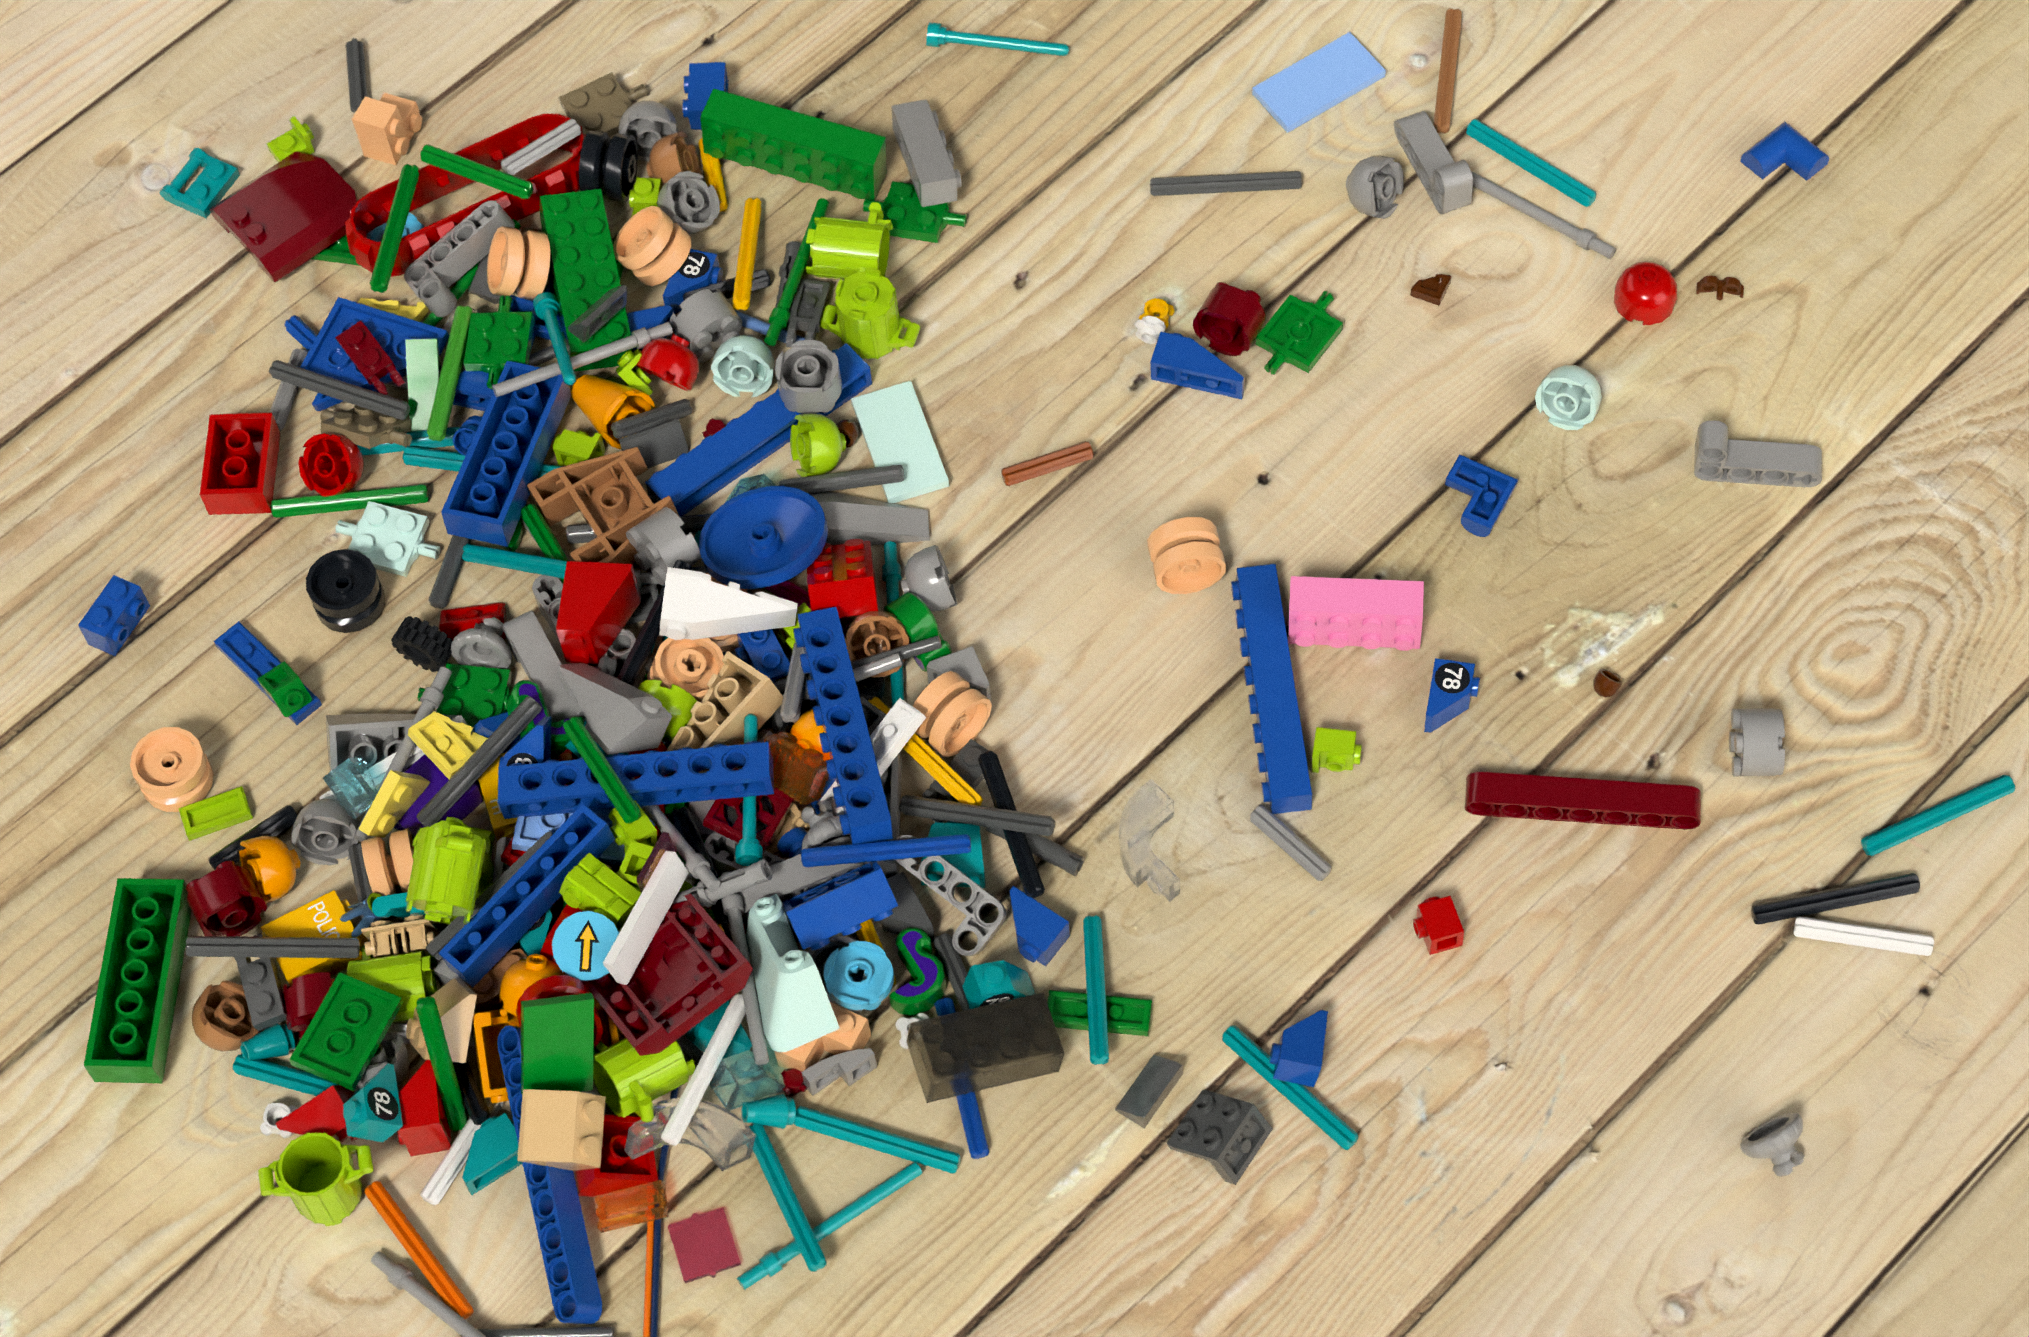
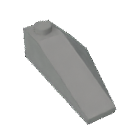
M831 491L810 494L819 502L828 524L826 543L831 544V546L844 544V542L850 539L870 541L871 546L884 545V543L889 541L895 543L930 541L928 510Z
M585 663L558 665L556 672L568 695L575 697L577 701L575 709L578 715H583L587 721L585 728L607 755L658 748L672 718V715L662 706L658 699Z
M357 713L327 715V748L332 789L398 751L416 714ZM445 715V716L449 717L450 719H453L454 717H456V716H458V715Z

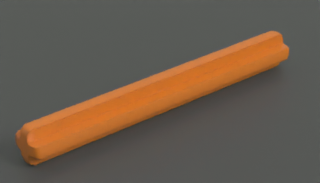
M374 1181L371 1185L367 1186L364 1190L367 1198L443 1302L465 1320L469 1318L474 1312L472 1306L380 1181Z

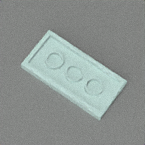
M911 381L851 398L855 415L875 468L902 465L904 481L882 484L889 503H897L949 487L947 474Z

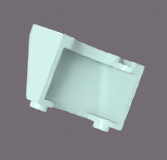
M775 894L757 900L749 911L745 936L753 968L752 973L763 1031L773 1051L787 1052L836 1031L840 1027L814 960L808 952L798 949L780 898Z

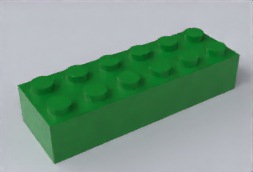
M714 88L700 116L704 153L714 158H724L738 162L742 166H752L766 170L774 175L780 174L794 178L802 183L808 182L822 186L830 191H839L850 194L858 199L874 201L887 174L886 137Z
M601 189L540 196V221L542 231L548 236L550 243V272L554 293L559 303L558 314L569 357L631 336L625 307L584 343L568 330V326L606 292L621 286ZM628 350L574 369V372L619 366L617 361Z
M117 878L84 1067L94 1082L163 1083L192 911L187 901V884L184 879Z

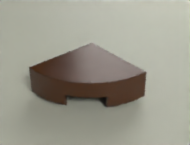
M1436 274L1435 277L1423 281L1419 280L1411 288L1410 296L1440 306L1451 283V276Z

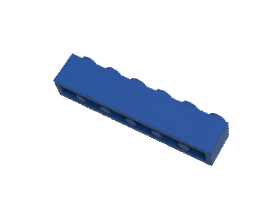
M582 804L439 952L446 965L473 988L562 896L559 891L566 875L588 853L598 858L615 840L608 824L586 805Z

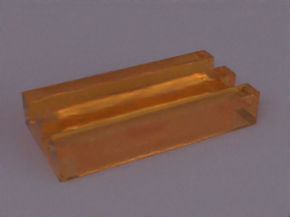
M662 1180L595 1196V1203L598 1205L596 1216L599 1218L597 1228L601 1233L668 1217L666 1186ZM659 1203V1207L608 1219L609 1215L625 1211H636L642 1207Z

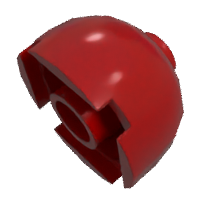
M1642 261L1634 263L1621 273L1615 285L1614 305L1618 313L1626 320L1633 322V319L1643 321V325H1653L1667 319L1674 310L1677 301V284L1671 272L1663 265L1656 262Z
M674 334L671 339L662 337L652 339L642 349V356L635 365L651 375L654 374L661 378V380L685 391H691L699 372V361L696 354L688 348L690 342Z
M337 433L314 435L305 442L303 447H306V449L304 450V455L299 457L298 464L300 476L306 487L311 491L315 490L321 496L327 497L343 494L357 485L364 469L363 454L358 445H355L346 436Z

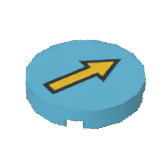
M592 911L574 913L564 919L555 930L552 941L553 957L559 968L567 975L582 981L599 980L610 973L603 962L620 932L615 924L603 914Z

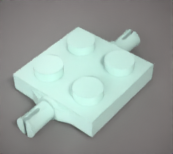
M369 501L362 518L357 524L339 520L337 522L338 525H336V533L352 536L348 549L362 553L371 560L375 569L407 577L412 563L419 555L434 558L435 560L440 555V546L424 543V535L430 523L428 517Z

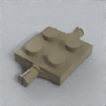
M611 72L560 96L559 100L567 117L574 119L582 126L584 134L593 130L606 132L611 137L619 133V122L627 108L633 105V101L647 96L648 92L643 83L627 91L620 86Z
M357 405L345 412L337 413L329 409L321 412V434L337 433L344 435L355 445L368 449L384 443H395L409 447L412 442V436L406 434L411 431V419L409 418L400 420Z

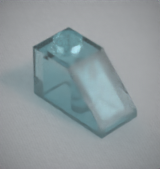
M751 1050L722 1059L709 1084L727 1111L741 1107L743 1102H751L781 1093L785 1087L769 1063L763 1065L755 1064L754 1054Z

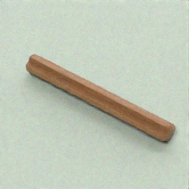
M1450 8L1446 11L1433 123L1436 131L1444 134L1450 129L1462 12L1459 9L1454 10Z

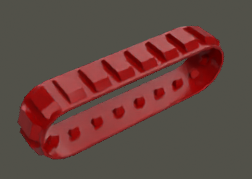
M545 113L537 115L453 154L500 170L502 169L500 162L571 118L560 114ZM580 126V135L557 148L571 152L573 154L572 157L561 164L526 179V181L532 182L534 188L529 199L525 200L501 191L401 238L391 276L405 274L410 264L486 201H496L511 219L519 221L540 211V196L577 192L580 190L579 161L583 141L586 136L583 133L582 126ZM431 164L418 170L419 178L409 212L474 182V180ZM399 179L360 198L349 211L351 217L345 222L350 254L356 257L358 265L372 273L381 242L367 239V234L376 227L387 223Z

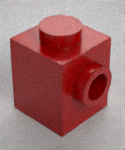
M1438 896L1430 897L1417 906V916L1413 919V927L1418 939H1424L1430 955L1463 945L1464 929L1451 896L1443 898Z

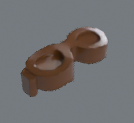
M1706 276L1697 282L1696 294L1717 291V300L1723 299V292L1740 295V298L1744 296V286L1734 277H1726L1723 280H1719L1716 276Z

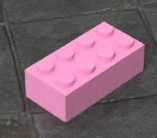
M1291 576L1288 644H1297L1303 647L1329 645L1334 648L1361 646L1366 649L1386 647L1402 651L1420 649L1424 581Z

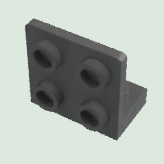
M1202 1090L1168 1140L1167 1145L1172 1150L1210 1161L1225 1182L1236 1185L1273 1128L1254 1104L1208 1090Z

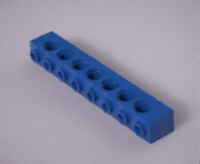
M837 607L797 614L799 628L793 629L797 648L803 647L805 653L800 654V662L803 674L809 673L811 680H806L809 699H816L817 706L813 707L816 727L823 726L824 733H819L822 752H829L831 758L826 760L829 780L836 779L838 786L832 789L836 808L843 807L844 814L839 815L843 835H850L852 844L893 839L891 817Z
M750 741L745 744L730 746L717 744L712 747L698 749L684 747L676 751L665 752L651 750L643 754H613L610 757H605L633 800H636L639 806L774 794L773 757L769 742ZM582 757L577 760H547L543 763H514L510 766L498 767V804L504 819L518 818L519 816L532 817L574 813L582 804L592 811L615 808L601 785L597 783V779ZM742 766L739 770H732L735 767ZM705 769L709 770L705 773H699L700 771ZM668 773H675L672 776H665ZM635 776H641L638 779L631 780ZM568 782H574L571 785L564 786ZM535 785H540L539 787H537V788H535V789H530L531 787H533V786H535Z

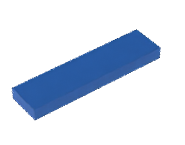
M238 621L218 637L214 643L276 705L273 699L263 690L257 679L281 662ZM306 686L305 688L310 694L312 701L289 716L296 725L322 706L320 699Z

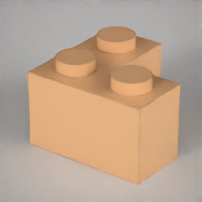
M384 93L380 100L364 97L352 118L363 155L397 165L401 156L407 153L409 142L414 133H417L422 125V116L416 101Z
M830 1002L840 1029L787 1052L774 1051L778 1066L787 1070L798 1069L802 1072L818 1063L824 1051L837 1055L847 1051L864 1049L871 1037L868 1019Z

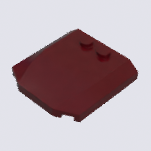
M295 151L209 210L214 219L228 233L231 232L256 259L259 267L275 283L346 235L345 222L351 217L349 211L355 206L359 198L355 190L325 159Z
M691 893L684 895L686 901L670 906L628 985L617 983L610 973L599 980L582 981L640 1056L660 1053L741 991L753 970L748 960Z

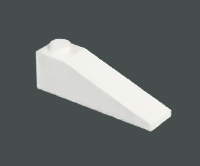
M668 567L659 635L667 636L674 640H695L795 626L798 603L765 592L746 593L740 589V584L730 581L725 586L711 581V575L703 572Z

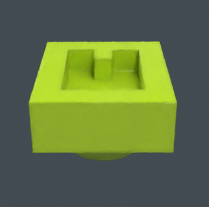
M295 116L289 119L292 126L291 130L267 143L269 151L278 163L295 151L309 155L315 152L311 142L314 139L312 131L306 123L301 125Z
M636 349L634 352L628 350L617 361L619 365L616 369L617 374L630 387L641 390L650 396L653 393L649 385L652 379L641 368H638L636 371L633 369L642 356L641 350Z

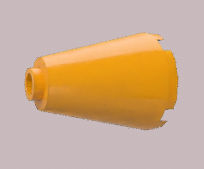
M590 374L578 378L571 390L572 399L599 434H601L602 438L610 446L621 449L619 439L613 436L611 424L618 420L649 411L651 406L655 408L653 400L645 392Z

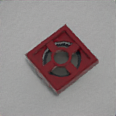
M774 787V794L765 795L770 799L773 807L764 795L757 796L756 839L759 840V845L763 847V854L769 845L772 846L775 843L776 836L780 834L785 822V816L795 796ZM743 797L715 800L703 820V826L739 843V840L742 839Z

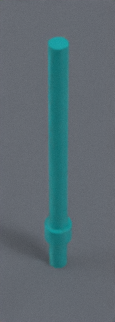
M892 541L884 543L885 564L882 565V579L886 582L887 604L899 597V581L902 579L901 565L897 560V544ZM903 665L897 672L890 674L892 707L899 698L905 701Z
M916 1162L912 1163L814 1227L812 1230L817 1241L819 1242L923 1174L919 1165ZM794 1240L776 1253L771 1251L760 1258L759 1264L737 1278L741 1287L745 1290L765 1276L772 1277L783 1270L782 1265L801 1254L796 1241Z

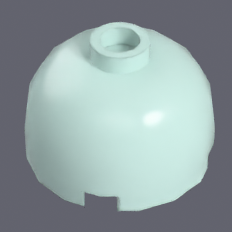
M747 335L733 336L723 342L716 351L711 365L714 383L723 392L734 397H740L739 391L753 392L752 397H758L765 393L772 384L774 376V358L769 347L763 341Z
M1565 365L1553 369L1541 381L1535 396L1539 412L1544 411L1550 417L1548 422L1564 430H1579L1585 424L1591 423L1598 413L1602 399L1600 385L1595 376L1585 368L1576 365Z

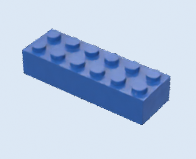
M507 361L497 384L541 367ZM562 374L496 397L493 392L441 511L448 534L508 547L522 515L521 509L525 507L530 496L527 485L537 479L571 398L570 386L564 383Z

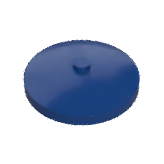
M786 486L757 488L730 499L709 517L699 537L700 555L708 573L722 584L727 585L731 581L740 584L741 589L770 587L795 577L817 559L827 541L828 524L819 502L805 491Z

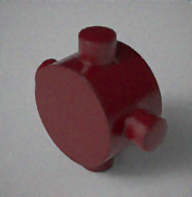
M710 419L706 425V431L702 432L703 437L714 435L727 424L724 425L718 419Z
M790 1069L788 1071L784 1070L781 1073L784 1082L782 1091L785 1094L788 1092H805L807 1090L800 1070Z

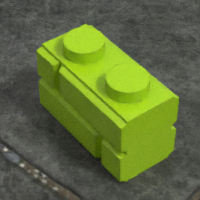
M588 853L566 875L559 891L569 906L579 908L583 912L592 911L603 914L615 924L617 929L626 922L641 895V892L591 853Z

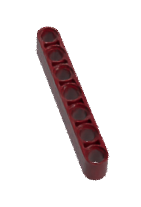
M1473 772L1466 777L1465 810L1470 814L1479 816L1686 830L1697 828L1701 824V791L1694 786Z

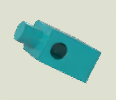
M947 821V823H933L928 837L970 835L971 852L941 856L982 888H986L980 827ZM934 862L928 867L927 875L931 881H938L943 877L945 871L943 865L940 862ZM921 881L922 886H927L924 882ZM961 883L956 886L971 888L967 883Z

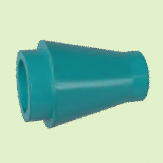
M277 1023L251 1039L242 1042L240 1049L247 1062L256 1059L287 1056L289 1051L295 1049V1039L292 1031L288 1030L287 1024L279 1025Z
M780 1094L751 1102H743L741 1109L742 1120L744 1123H755L785 1129L787 1125H793L795 1122L796 1106L794 1099Z

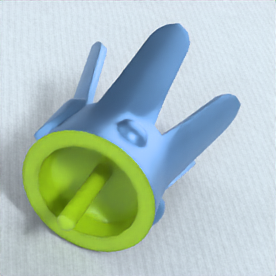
M371 893L362 902L348 906V908L354 909L341 916L340 920L342 922L349 921L360 915L364 916L352 931L351 936L353 938L358 937L362 933L361 929L368 928L372 922L382 918L376 916L372 911L373 901L382 895Z

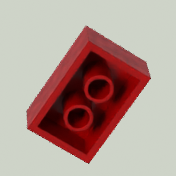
M273 413L210 414L200 488V497L209 515L272 513L271 501L274 495L281 435Z
M850 539L844 542V544L832 546L829 543H825L820 555L807 568V585L811 612L837 607L839 618L862 615L869 611H878L876 579L870 541Z

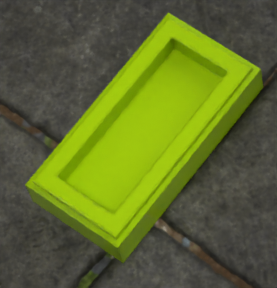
M242 786L178 808L189 841L253 819Z

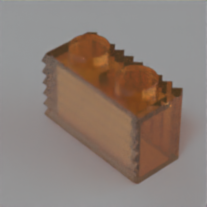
M780 732L765 737L764 742H769L773 757L774 787L789 795L790 798H794V801H798L802 805L819 800L822 797L823 788L828 780L826 761L823 760V754L817 750L806 749L797 743L798 739L787 732Z

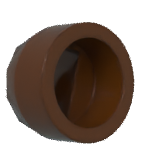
M844 419L836 425L840 433H843L845 436L846 447H851L858 437L859 430L855 422L850 423L849 420Z
M1599 669L1594 677L1593 687L1599 696L1606 698L1613 696L1623 682L1612 672Z

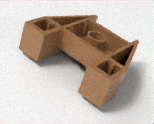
M638 447L553 469L527 485L536 505L550 527L577 511H580L596 538L570 553L573 561L624 563L632 564L634 567L637 563L634 555L638 552L629 542L626 531L664 507L670 508L678 515L669 495L653 504L637 480V476L648 470Z

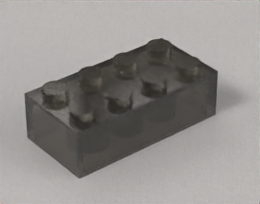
M1043 992L912 1022L906 1040L926 1103L1059 1072L1065 1054Z

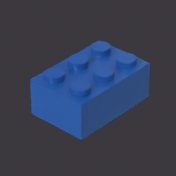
M877 861L867 862L782 901V905L803 950L810 947L811 951L829 944V938L838 933L846 936L862 928L860 923L871 918L874 921H880L893 914L892 909L898 906L883 870Z

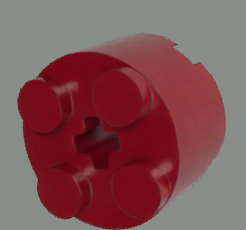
M1218 282L1208 294L1193 320V328L1196 335L1200 339L1204 336L1209 340L1210 344L1208 347L1218 353L1227 356H1240L1242 351L1246 350L1247 352L1266 320L1265 311L1260 304V296L1252 290L1244 291L1237 287L1229 286L1224 282Z
M233 861L222 862L216 867V870L204 875L202 878L192 880L186 887L188 904L205 936H242L259 924L262 920L260 913L262 910L266 912L267 905L249 870L236 866Z
M330 972L302 975L292 979L291 987L287 984L283 986L287 1028L294 1033H298L300 1040L335 979L331 978Z

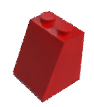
M567 561L556 625V632L566 662L572 664H599L600 658L604 657L641 602V595L632 564Z

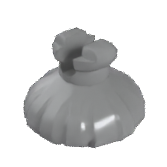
M495 617L486 618L483 620V623H476L474 629L470 628L456 635L451 644V654L458 664L508 669L512 661L511 649L501 637L504 631L503 623Z
M829 800L820 802L821 816L816 815L810 806L803 809L801 819L805 823H809L811 829L803 839L802 850L816 848L841 837H850L849 834L843 835L839 816H833L831 812L833 808Z
M1787 1113L1775 1117L1758 1128L1753 1129L1749 1135L1745 1136L1742 1139L1740 1148L1748 1157L1770 1158L1774 1164L1773 1171L1777 1176L1789 1175L1793 1172V1167L1800 1165L1804 1161V1154L1797 1152L1794 1146L1802 1133L1803 1120L1798 1113Z

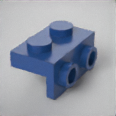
M772 629L737 634L739 647L735 648V652L738 658L769 677L773 683L775 680L788 675L790 663Z

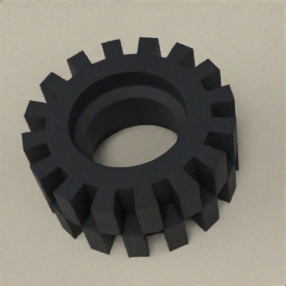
M408 616L407 618L405 617L391 642H393L392 646L397 648L396 651L399 654H404L406 660L410 659L414 665H421L422 669H430L431 672L439 671L440 667H444L451 657V644L453 640L447 638V634L444 631L440 632L437 626L434 625L432 627L429 625L428 621L423 620L422 622L418 617L413 619L411 616Z

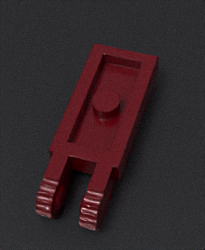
M359 321L335 337L368 384L373 385L378 393L388 395L386 386L379 380L387 374L390 375L392 381L399 387L405 383L392 360L362 321Z

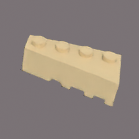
M727 651L722 659L724 665L718 675L713 674L707 683L709 690L701 702L696 701L690 711L692 714L687 726L680 727L666 751H676L684 747L693 749L708 748L717 744L727 746L744 744V719L746 715L754 714L757 716L759 730L782 705L783 696L769 677ZM705 769L700 771L699 773H705L709 770Z

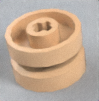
M650 206L633 215L619 231L613 244L615 259L626 269H630L643 284L655 286L672 277L682 266L691 249V236L679 224L673 223L672 219L661 208Z
M501 226L493 236L488 255L487 283L489 290L492 294L510 296L515 291L519 298L534 300L538 294L543 293L550 267V243L548 236L544 232L528 230L522 235L521 231L517 228Z
M1202 517L1174 519L1159 526L1147 539L1150 559L1154 563L1153 571L1156 584L1162 591L1171 594L1199 592L1221 580L1226 572L1223 551L1219 548L1220 540L1217 528L1210 520Z
M668 637L659 646L648 672L647 680H661L660 686L671 689L672 684L679 686L689 692L698 702H701L709 690L707 683L713 674L718 675L724 665L722 661L724 655L720 647L710 638L674 640Z
M949 671L943 673L921 692L913 704L914 708L926 716V719L915 733L922 739H929L930 746L942 756H954L962 750L970 739L974 740L983 729L990 716L991 702L980 691L970 689L969 682L957 672Z
M163 727L152 731L137 743L132 752L130 767L133 777L145 799L154 808L165 812H179L178 808L203 800L212 787L214 773L210 761L204 753L199 740L187 730L179 727Z
M409 828L391 833L389 837L391 855H389L384 840L379 836L361 841L363 859L372 893H378L382 896L399 894L397 885H400L402 893L408 891L414 861L413 837Z

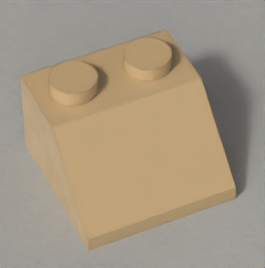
M453 978L431 996L437 1004L452 1062L466 1063L477 994L461 978ZM415 1008L413 1019L410 1018L407 1022L406 1037L410 1039L411 1045L425 1060H430Z
M523 1090L517 1161L571 1171L600 1168L606 1097L578 1091Z

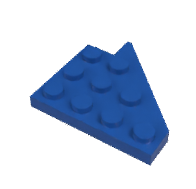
M338 297L300 367L372 390L374 386L368 384L335 338L336 336L362 321L392 360L400 376L403 377L407 375L405 339L438 338L440 357L449 340V334L447 330ZM389 374L379 379L384 384L392 381ZM317 393L312 405L316 411H322L343 401Z

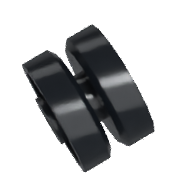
M590 130L585 136L580 153V191L601 189L602 196L606 193L611 200L627 202L630 190H634L638 167V148L635 136L617 133L611 139L606 132Z
M335 550L321 556L310 567L306 577V591L323 625L332 631L342 633L357 632L372 625L381 615L385 605V594L376 569L368 557L354 550Z

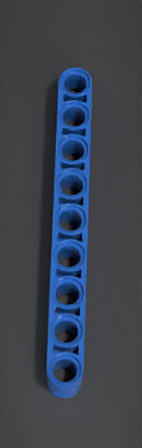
M508 1025L500 1031L497 1047L519 1145L522 1108L520 1026ZM522 1162L556 1318L563 1323L594 1324L601 1316L603 1309L574 1172Z

